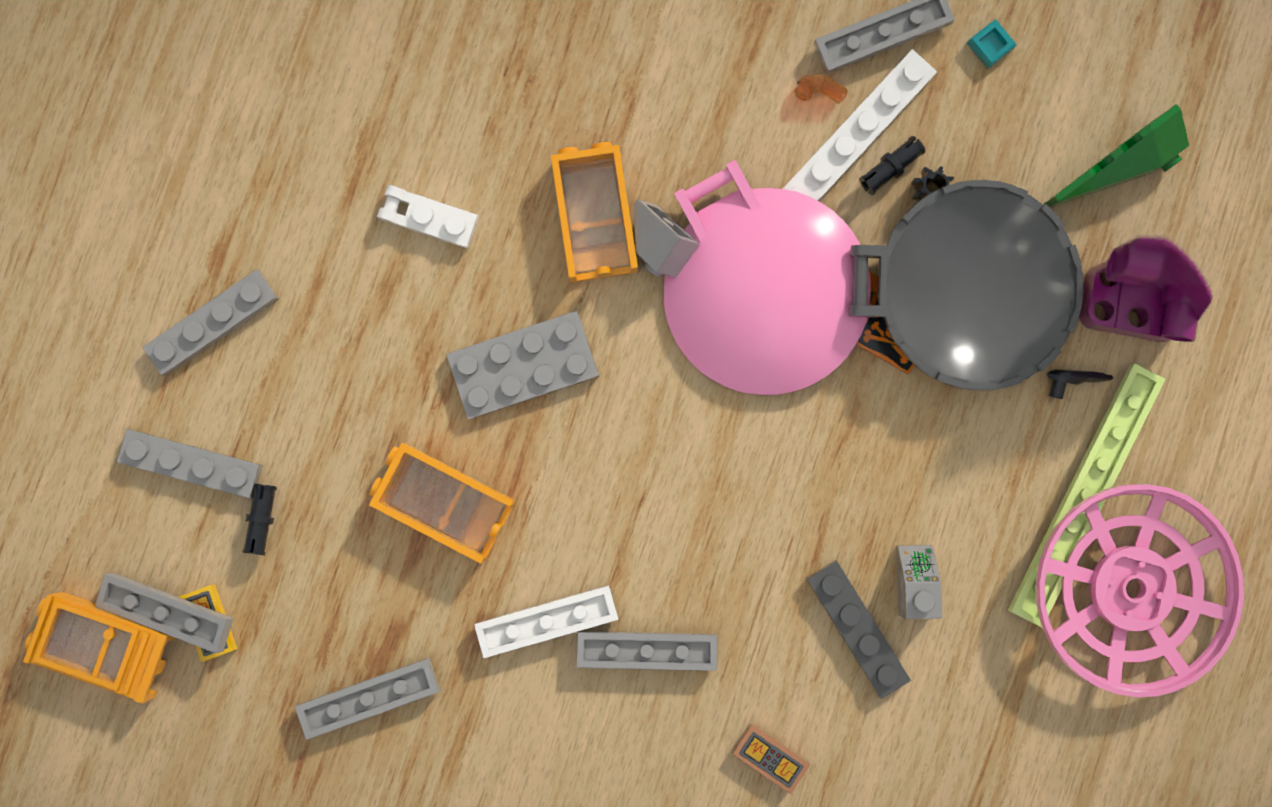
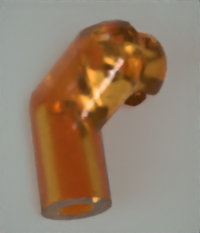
M824 74L801 77L797 81L798 86L794 90L795 96L803 101L810 100L813 93H822L838 104L843 101L848 92L847 88Z

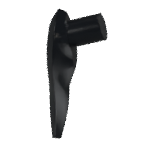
M1055 369L1047 373L1048 378L1053 379L1049 396L1063 399L1067 383L1079 385L1085 382L1097 383L1113 379L1112 375L1095 371Z

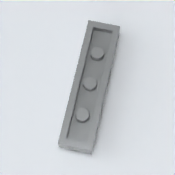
M912 0L817 38L814 45L826 74H829L953 24L955 18L947 0Z
M256 269L143 346V349L162 376H167L279 300L261 271Z
M126 429L117 460L121 464L246 498H253L254 483L258 484L263 466L132 429Z
M113 572L104 574L95 604L96 608L216 654L224 651L233 621L232 617Z
M578 631L577 668L717 671L718 635Z
M428 657L300 703L295 706L305 738L308 740L433 695L441 689L431 660Z

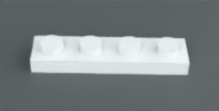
M607 585L475 623L474 626L483 658H487L616 621L619 618L610 586Z

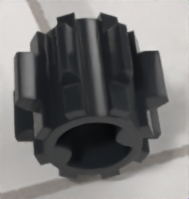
M942 166L935 172L924 167L921 170L922 177L914 178L911 181V184L915 186L914 189H917L916 193L911 197L912 200H921L931 194L926 188L930 182L935 183L941 189L948 186L954 177H947L943 174Z

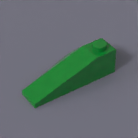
M1175 104L1044 204L1052 208L1149 175L1159 168H1162L1164 172L1172 168L1182 160L1179 153L1189 146L1181 108Z

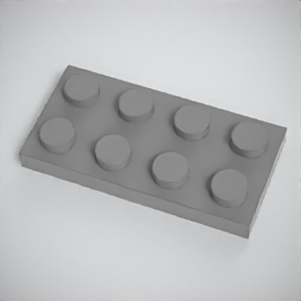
M577 311L446 354L468 420L599 377Z

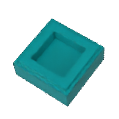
M996 19L967 42L968 46L987 69L1017 46Z

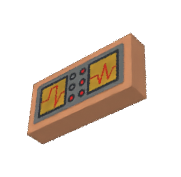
M752 723L732 751L735 757L790 794L810 766L808 761Z

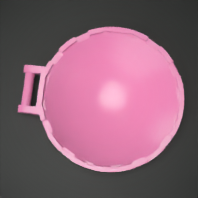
M734 159L727 163V168L685 191L682 188L674 193L690 222L685 231L699 243V246L676 278L668 275L664 276L663 298L665 314L671 333L683 354L700 372L711 380L727 388L748 394L778 395L790 393L815 384L833 372L848 357L862 335L867 317H849V305H853L854 257H850L851 245H860V243L843 219L823 203L807 195L777 188L751 189ZM734 180L738 190L698 212L695 211L691 204L692 202ZM868 267L867 305H870L871 279Z

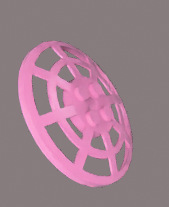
M1149 484L1121 485L1104 489L1087 497L1072 508L1056 525L1047 540L1038 564L1036 577V605L1040 622L1050 645L1059 658L1076 675L1092 685L1118 695L1131 697H1155L1176 692L1194 683L1209 672L1225 654L1235 636L1241 619L1244 601V582L1239 556L1230 536L1219 520L1202 504L1188 495L1170 488ZM1142 494L1152 496L1144 516L1124 515L1104 521L1097 504L1105 499L1122 495ZM1166 501L1172 502L1189 512L1204 526L1210 536L1190 545L1176 529L1159 520ZM1085 512L1091 530L1085 533L1076 543L1068 557L1067 563L1051 559L1054 546L1065 528L1074 518ZM1123 526H1140L1134 546L1117 548L1109 531ZM1154 531H1158L1177 546L1179 551L1164 559L1158 553L1150 550L1149 546ZM1096 539L1104 556L1099 560L1094 570L1077 566L1085 549ZM1218 549L1222 558L1226 576L1225 606L1204 601V576L1198 558ZM1185 564L1189 568L1191 577V597L1176 593V579L1173 571ZM1047 572L1063 576L1062 599L1068 620L1055 630H1053L1050 624L1045 604ZM1073 579L1090 584L1092 603L1078 613L1073 600ZM1136 579L1140 584V591L1137 596L1130 598L1127 595L1126 586L1130 580ZM1173 607L1187 610L1180 626L1168 637L1160 623L1169 615ZM1200 614L1221 619L1218 630L1209 646L1188 666L1176 650V647L1191 633ZM1098 616H1101L1106 622L1113 625L1110 646L1096 639L1086 629L1085 625ZM1147 630L1155 643V646L1143 650H1125L1128 631ZM1077 633L1089 647L1107 656L1106 678L1095 675L1081 666L1067 653L1062 643ZM1163 656L1175 672L1174 675L1166 679L1151 683H1121L1123 661L1145 662Z

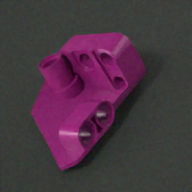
M1139 236L1114 248L1107 261L1092 267L1086 273L1079 319L1085 327L1093 330L1155 342L1171 340L1194 342L1198 321L1212 303L1213 296L1195 263L1177 245L1164 237ZM1105 271L1106 279L1111 281L1109 287L1101 282V272ZM1095 304H1099L1104 308L1105 317L1103 320H1099L1095 316ZM1130 310L1134 311L1139 318L1137 327L1132 326L1128 320Z

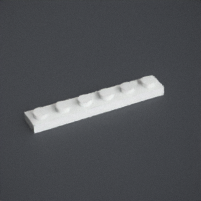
M912 49L783 189L795 191L819 201L936 75L937 71Z

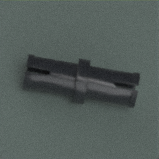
M911 136L894 152H887L881 157L879 164L859 178L863 189L866 192L868 191L870 195H874L876 191L892 178L898 179L904 174V169L925 154L924 145L919 139L916 140L915 136Z
M254 483L255 488L250 514H246L245 521L249 522L242 552L265 556L269 525L274 523V518H271L277 487Z

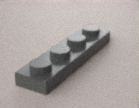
M836 560L806 578L881 699L911 681Z

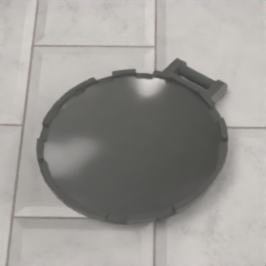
M992 180L958 182L932 192L911 207L894 228L886 246L851 245L850 257H854L853 305H849V317L884 318L892 338L903 354L925 374L942 383L968 390L1007 388L1023 382V380L1031 377L1038 371L1044 370L1062 352L1060 349L1066 342L1069 334L1074 332L1080 316L1084 290L1080 257L1076 245L1071 244L1068 235L1063 229L1065 224L1047 204L1043 205L1028 195L1026 190L1011 184ZM868 258L879 259L878 306L867 305Z

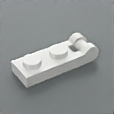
M387 185L384 194L387 196L384 207L379 208L378 219L469 249L479 220L477 214L405 191L396 186ZM400 202L409 205L405 216L396 213Z

